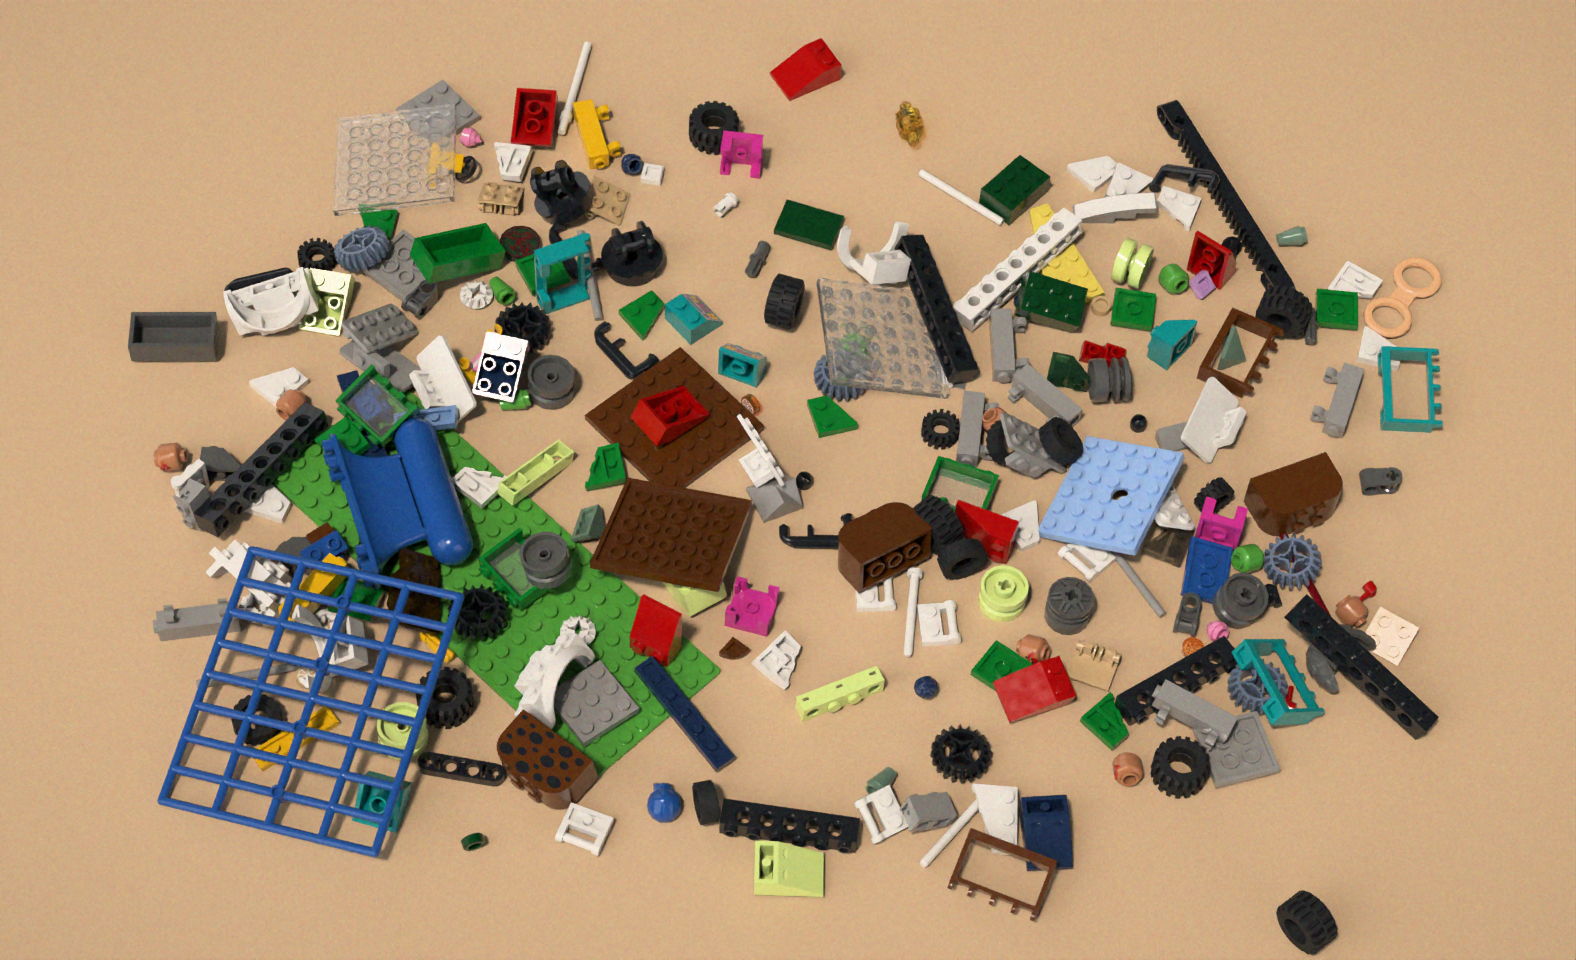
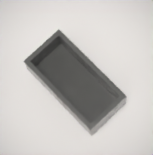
M131 312L128 340L131 361H216L219 333L216 312Z

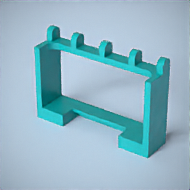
M583 233L534 250L536 300L541 310H544L546 314L590 300L585 279L591 277V271L585 269V267L591 264V259L584 257V254L591 251L590 245L585 244L590 241L589 233ZM577 257L578 283L547 293V277L550 276V265Z
M1381 346L1377 360L1378 374H1382L1383 406L1380 410V428L1382 431L1431 433L1433 428L1443 426L1442 421L1435 420V411L1441 410L1442 404L1434 403V392L1440 391L1441 385L1433 384V373L1440 372V366L1432 365V356L1439 355V349ZM1391 360L1426 361L1429 420L1393 418Z
M1244 639L1231 653L1241 670H1248L1252 665L1255 667L1271 696L1262 706L1271 725L1308 724L1315 717L1325 714V710L1319 708L1314 700L1316 694L1314 691H1309L1304 680L1306 677L1304 673H1299L1296 668L1294 655H1289L1287 652L1285 639ZM1273 651L1277 652L1308 708L1289 709L1260 656L1270 655Z

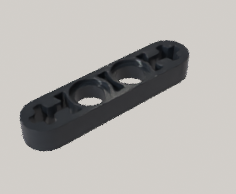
M424 752L418 758V769L425 775L492 787L500 786L505 780V770L497 763L434 752ZM431 760L432 764H429V767H425L424 763ZM440 761V769H437L438 762ZM448 763H454L457 767L454 771L448 772L444 769V766ZM470 767L479 769V772L474 776L466 773ZM483 769H486V773H484L485 777H482ZM494 772H498L496 778H491Z

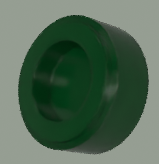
M473 833L464 837L461 840V844L465 851H473L481 848L485 844V839L482 833Z

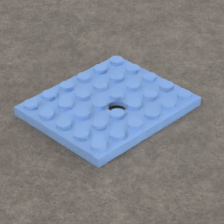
M1087 436L1083 443L1082 455L1073 461L1039 526V537L1136 556L1185 459L1184 453ZM1125 490L1128 492L1127 496H1122L1119 500L1112 498L1116 491Z

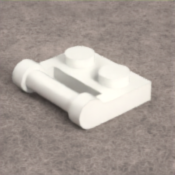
M200 459L188 465L180 476L176 475L171 478V486L175 489L176 496L180 497L179 493L187 484L189 478L205 485L207 489L210 487L205 463Z
M1072 543L1063 546L1058 552L1060 558L1070 562L1085 575V579L1089 582L1096 579L1116 559L1108 550ZM1072 552H1075L1080 558H1082L1086 563H1088L1092 567V569H1090L1081 560H1079L1074 554H1072Z
M893 577L883 581L885 597L883 602L878 601L877 585L861 593L855 590L857 612L894 611L896 609V601L893 600Z
M948 600L944 603L917 604L922 647L955 645L961 642V635L958 633L955 615L957 606L954 600ZM940 613H947L949 635H943Z
M890 785L853 802L855 808L859 809L872 836L870 837L872 844L880 842L909 827L903 812L900 811V806ZM871 802L884 831L879 832L867 804Z
M571 802L556 833L555 841L570 843L591 851L593 855L599 856L614 822L613 817ZM568 828L595 837V843L567 833Z

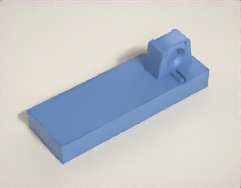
M456 405L423 409L413 418L429 421L435 430L457 429L458 409ZM406 412L394 413V423H393V425H394Z

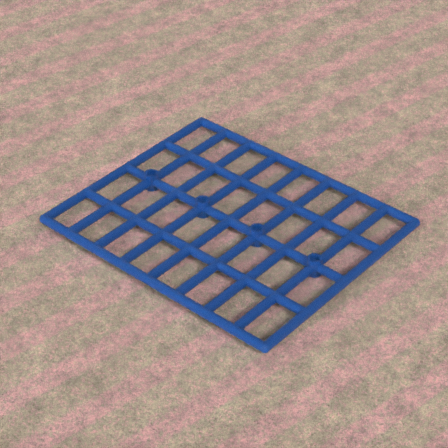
M250 546L245 555L157 800L158 804L374 858L378 857L465 598L464 594ZM259 556L297 565L290 587L247 578L254 557ZM306 567L348 576L349 579L344 594L334 598L299 590ZM358 579L401 588L394 611L352 602L351 598ZM244 586L285 595L286 599L279 618L237 609L236 607ZM410 591L454 600L447 623L403 613ZM295 598L338 607L331 630L289 621L288 618ZM355 611L390 619L384 642L341 633L340 630L346 614ZM236 617L275 626L276 628L268 649L226 640L232 618ZM404 622L443 631L437 653L433 654L392 644L399 623ZM284 629L327 638L322 657L312 660L278 652L277 649ZM340 641L379 650L380 653L373 673L329 664L336 642ZM225 648L265 658L257 680L214 671L221 649ZM389 653L433 663L426 686L382 676ZM273 661H281L317 670L310 692L266 683ZM332 673L370 682L362 705L318 695L324 676ZM213 679L254 689L246 712L203 702L210 680ZM378 685L422 694L416 716L410 717L372 708L371 705ZM262 692L306 701L300 720L290 723L256 715L255 712ZM319 704L359 714L352 736L349 737L307 727L314 705ZM199 710L242 720L235 743L192 734L191 732ZM370 716L412 726L405 749L360 739L367 717ZM251 723L295 733L288 755L283 756L244 746ZM313 737L347 745L341 768L338 769L296 759L302 740ZM188 742L231 752L224 775L181 766L180 763ZM357 748L401 758L394 782L350 772L349 770ZM240 755L284 765L278 784L267 787L232 778ZM293 767L337 778L330 800L325 801L285 791ZM176 774L220 784L212 808L169 798ZM346 780L389 790L390 794L383 814L338 804ZM232 787L272 797L265 821L222 811L221 808L228 788ZM290 801L326 810L319 833L316 834L275 824L274 821L280 804ZM335 813L380 823L372 847L328 837L327 835Z

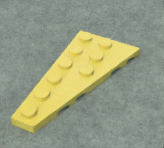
M1048 203L1032 208L1029 211L1033 234L1054 215ZM1073 242L1040 270L1042 275L1088 288L1085 304L1091 302L1096 296H1104L1105 292Z

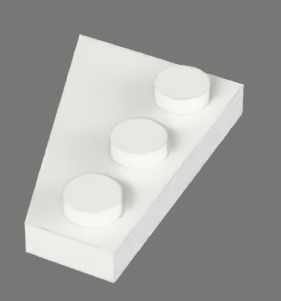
M972 784L971 787L976 795L977 806L985 824L986 834L1017 845L1018 787ZM991 848L992 854L1009 855Z

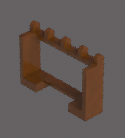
M1232 307L1199 367L1197 379L1207 382L1208 378L1215 377L1228 391L1240 398H1243L1245 392L1253 393L1254 387L1249 385L1251 378L1260 380L1262 375L1256 371L1259 363L1268 365L1270 359L1264 356L1268 348L1276 350L1278 344L1274 342L1275 336L1283 337L1285 331ZM1232 326L1240 327L1267 339L1244 382L1212 368L1214 360L1228 337Z
M970 828L947 888L952 890L954 885L958 883L969 887L967 893L969 897H972L974 890L990 895L989 905L992 906L996 898L1013 904L1010 913L1015 914L1017 908L1021 907L1032 912L1030 920L1035 922L1057 867V860ZM971 843L987 849L991 847L1030 862L1032 866L1047 871L1048 873L1036 905H1030L958 877Z

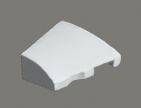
M785 630L751 664L770 681L785 690L789 685V678L794 669L795 659L801 646Z

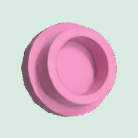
M474 128L463 129L460 143L464 144L465 147L475 146L477 143L482 142L480 135L477 134Z
M1222 621L1209 623L1207 625L1208 638L1211 641H1215L1222 636L1227 638L1229 635L1227 625Z

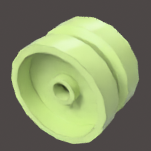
M1126 238L1117 254L1111 280L1122 283L1128 276V286L1139 289L1151 263L1154 247L1143 244L1137 252V241Z
M1001 565L986 571L981 580L978 598L980 610L986 617L999 622L1013 621L1019 617L1026 605L1029 588L1027 578L1020 570L1012 566Z
M397 702L387 706L384 710L415 717L418 706L409 702ZM426 717L424 718L411 759L419 756L428 744ZM377 719L379 744L405 749L412 726ZM387 755L388 757L393 758L395 760H401V758Z

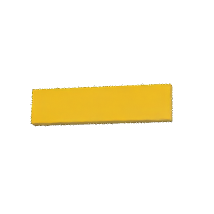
M324 706L311 714L307 727L330 731L339 725V720L329 707ZM283 731L255 749L287 756L295 733ZM308 737L303 739L300 749L317 738ZM252 758L262 772L276 764Z

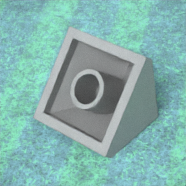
M784 473L785 477L782 478V481L785 485L782 487L774 477L758 488L755 485L746 488L763 523L803 509L795 478Z

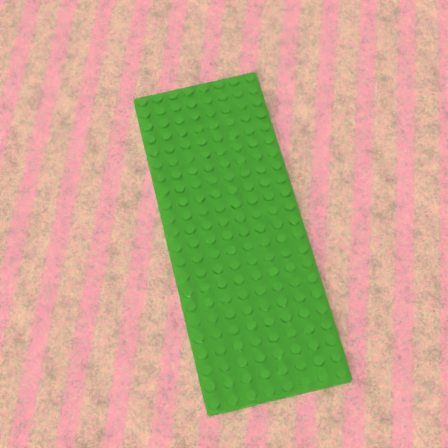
M409 389L403 392L407 400L413 405L416 404L419 410L425 409L421 400ZM384 392L382 396L392 406L393 410L391 412L393 416L394 413L405 412ZM379 417L375 418L379 433L383 427L393 425L394 419L387 423ZM453 429L435 430L452 478L464 467L474 468L477 471L491 472L492 476L504 477L495 466ZM314 441L272 484L318 527L328 522L347 545V554L357 563L355 546L360 545L361 542L345 492L342 490L340 481L331 482L328 471L330 469L325 464L323 457V447L318 446ZM394 442L388 443L385 446L387 456L398 454ZM456 489L473 539V549L466 561L457 565H444L440 563V588L463 593L464 587L470 590L472 585L475 588H479L482 584L484 589L491 586L493 592L497 591L493 586V581L489 577L485 578L480 573L479 557L518 528H521L523 531L524 540L540 532H553L560 535L566 542L573 568L571 575L564 583L549 589L525 607L522 612L517 607H512L507 601V596L501 592L500 597L505 599V604L507 605L508 618L505 621L504 628H500L499 634L493 633L491 639L485 636L483 642L480 638H476L473 642L470 636L467 639L463 638V634L457 636L454 629L448 648L509 706L517 711L523 695L514 685L518 681L521 672L524 671L529 663L530 657L535 651H541L545 645H555L556 639L560 636V628L563 625V621H567L570 616L578 617L581 615L584 618L589 617L590 621L595 625L596 635L594 640L587 646L593 651L595 659L586 668L601 660L639 707V712L585 747L582 746L555 711L556 723L552 731L593 761L597 776L600 777L670 717L634 672L636 666L649 658L643 654L635 653L630 648L629 636L641 597L614 573L591 569L590 561L593 554L579 542H572V536L528 496L512 506L498 494L482 509ZM427 540L405 547V549L433 556ZM516 548L494 564L492 568L521 596L531 589L533 585L526 578L519 556L520 550ZM400 551L387 561L381 575L390 577L399 569ZM381 584V586L385 587V590L389 593V588H387V585ZM440 597V622L447 623L448 607L451 605L450 599ZM476 608V613H477L478 618H479L480 615H479V613H478V609ZM580 625L576 627L575 633L577 634L582 631ZM440 631V633L436 635L440 640L442 638L443 631ZM683 635L681 649L668 667L660 665L688 700L720 674V668ZM571 660L560 677L557 687L586 668H583L576 660Z

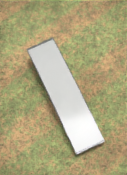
M1133 193L1089 200L1073 205V214L1079 217L1082 223H1114L1115 218H1135L1136 213H1156V193Z

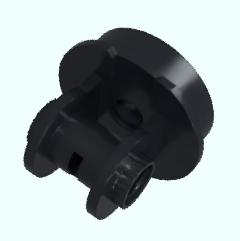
M564 160L557 161L553 170L544 172L541 167H535L531 171L530 185L532 191L536 194L535 209L541 217L546 218L550 223L557 225L570 223L582 216L591 205L593 194L588 177L582 172H573L572 168Z
M643 221L637 222L636 230L622 234L618 228H613L611 230L612 237L609 238L602 248V264L608 275L617 283L627 286L645 284L653 279L662 264V248L654 239L650 227H646Z

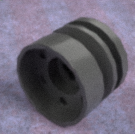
M1112 357L1109 367L1105 358H1090L1087 383L1091 402H1106L1109 392L1113 401H1118L1119 396L1122 401L1129 400L1132 375L1127 357H1120L1119 361L1117 358Z
M1065 577L1054 582L1049 589L1044 618L1047 625L1053 631L1062 635H1074L1083 631L1090 621L1094 604V593L1091 587L1085 581L1075 577Z

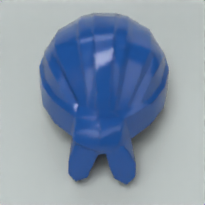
M653 783V792L647 801L648 813L652 819L659 823H667L676 819L682 806L680 797L671 788L670 783Z

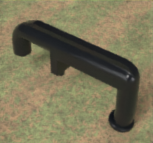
M1166 164L1160 167L1152 183L1149 185V190L1154 193L1161 190L1160 185L1165 177L1188 180L1189 187H1194L1198 179L1210 181L1208 188L1216 190L1220 178L1212 170Z
M554 224L550 228V244L562 241L558 232L566 229L565 226L567 224ZM575 258L562 261L570 277L578 279V263ZM597 258L592 263L593 273L604 268L601 258Z
M286 267L237 278L226 285L224 291L231 290L232 292L292 273V270Z
M604 321L596 327L594 331L596 345L628 379L638 377L655 363L659 362L658 357L650 353L645 361L635 367L619 350L624 345L625 339L619 338L611 343L603 335L604 332L610 329V323Z
M851 513L842 515L840 519L843 521V525L852 521L853 515ZM785 524L779 526L781 541L790 547L799 549H838L839 535H812V525H808L807 536H789V527Z

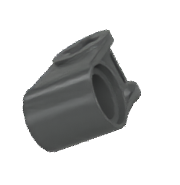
M426 279L421 281L404 298L401 308L415 314V318L422 319L439 300L437 284H428Z
M1395 467L1366 468L1361 470L1359 477L1362 493L1366 496L1396 493L1402 480L1401 471Z
M1186 593L1183 595L1172 632L1180 631L1194 637L1201 605V599L1197 594ZM1186 605H1192L1194 608H1189Z

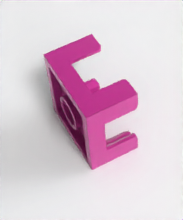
M723 131L720 155H722L720 175H730L731 164L736 163L751 165L750 177L760 179L764 135Z
M1206 497L1195 537L1233 547L1234 551L1241 536L1248 508L1238 506L1234 519L1213 514L1216 499Z
M737 576L731 604L727 605L725 611V626L767 637L779 601L780 587L769 585L768 593L747 588L748 580Z

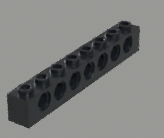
M924 235L901 236L895 246V250H901L911 259L907 281L948 383L969 382L978 371V366L971 353L970 345L966 341L956 311L953 309L950 296L944 287L943 279L936 267V262L931 255L929 245Z
M304 402L193 513L198 528L219 537L312 444L314 439L325 431L329 426L325 412Z
M1306 594L1284 617L1415 740L1427 732L1439 718L1309 595Z

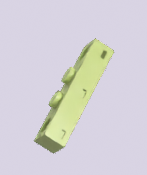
M558 439L501 480L498 485L497 494L512 506L570 465L573 461L574 451ZM560 457L561 459L555 463V459L553 458Z
M874 666L797 696L795 708L802 722L827 712H836L845 705L856 704L863 698L883 691L885 680L878 667Z

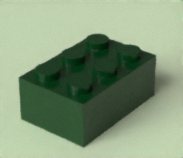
M1019 155L981 188L979 204L1004 218V222L1010 226L1048 192L1051 176Z
M1029 271L1022 278L1014 316L1025 317L1027 320L1073 333L1080 326L1088 288Z

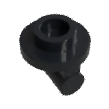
M1234 236L1227 237L1221 244L1233 252L1234 258L1242 248L1240 240Z
M1266 584L1265 587L1269 595L1267 606L1281 607L1282 602L1277 586Z

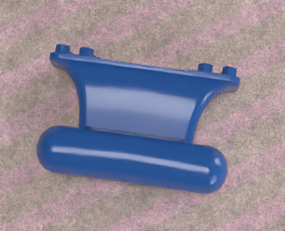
M410 418L402 423L394 435V443L398 454L389 456L368 457L355 454L347 450L335 434H330L329 439L321 441L324 450V461L330 469L328 470L331 482L340 481L361 542L360 545L355 546L359 570L381 575L385 564L394 554L409 545L423 540H427L433 557L439 563L457 565L466 561L473 549V539L439 439L429 421L421 418ZM363 580L365 588L371 586L374 587V590L381 588L379 583Z

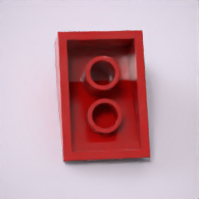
M820 38L797 50L770 72V76L787 99L791 101L840 80L841 63L823 39Z
M517 88L511 144L551 147L558 110L557 90Z
M1197 230L1186 270L1194 275H1197L1201 270H1207L1215 288L1221 290L1234 275L1237 263L1233 252Z
M683 385L640 399L631 418L656 446L673 441L708 418L710 413Z
M957 500L955 513L962 524L963 536L966 539L976 538L978 541L980 540L989 559L997 563L1006 564L1015 545L1019 521Z
M643 594L629 636L630 648L639 655L643 654L649 658L653 656L660 665L668 667L681 649L682 613Z
M1060 656L1040 661L993 681L1009 723L1066 706L1076 697Z

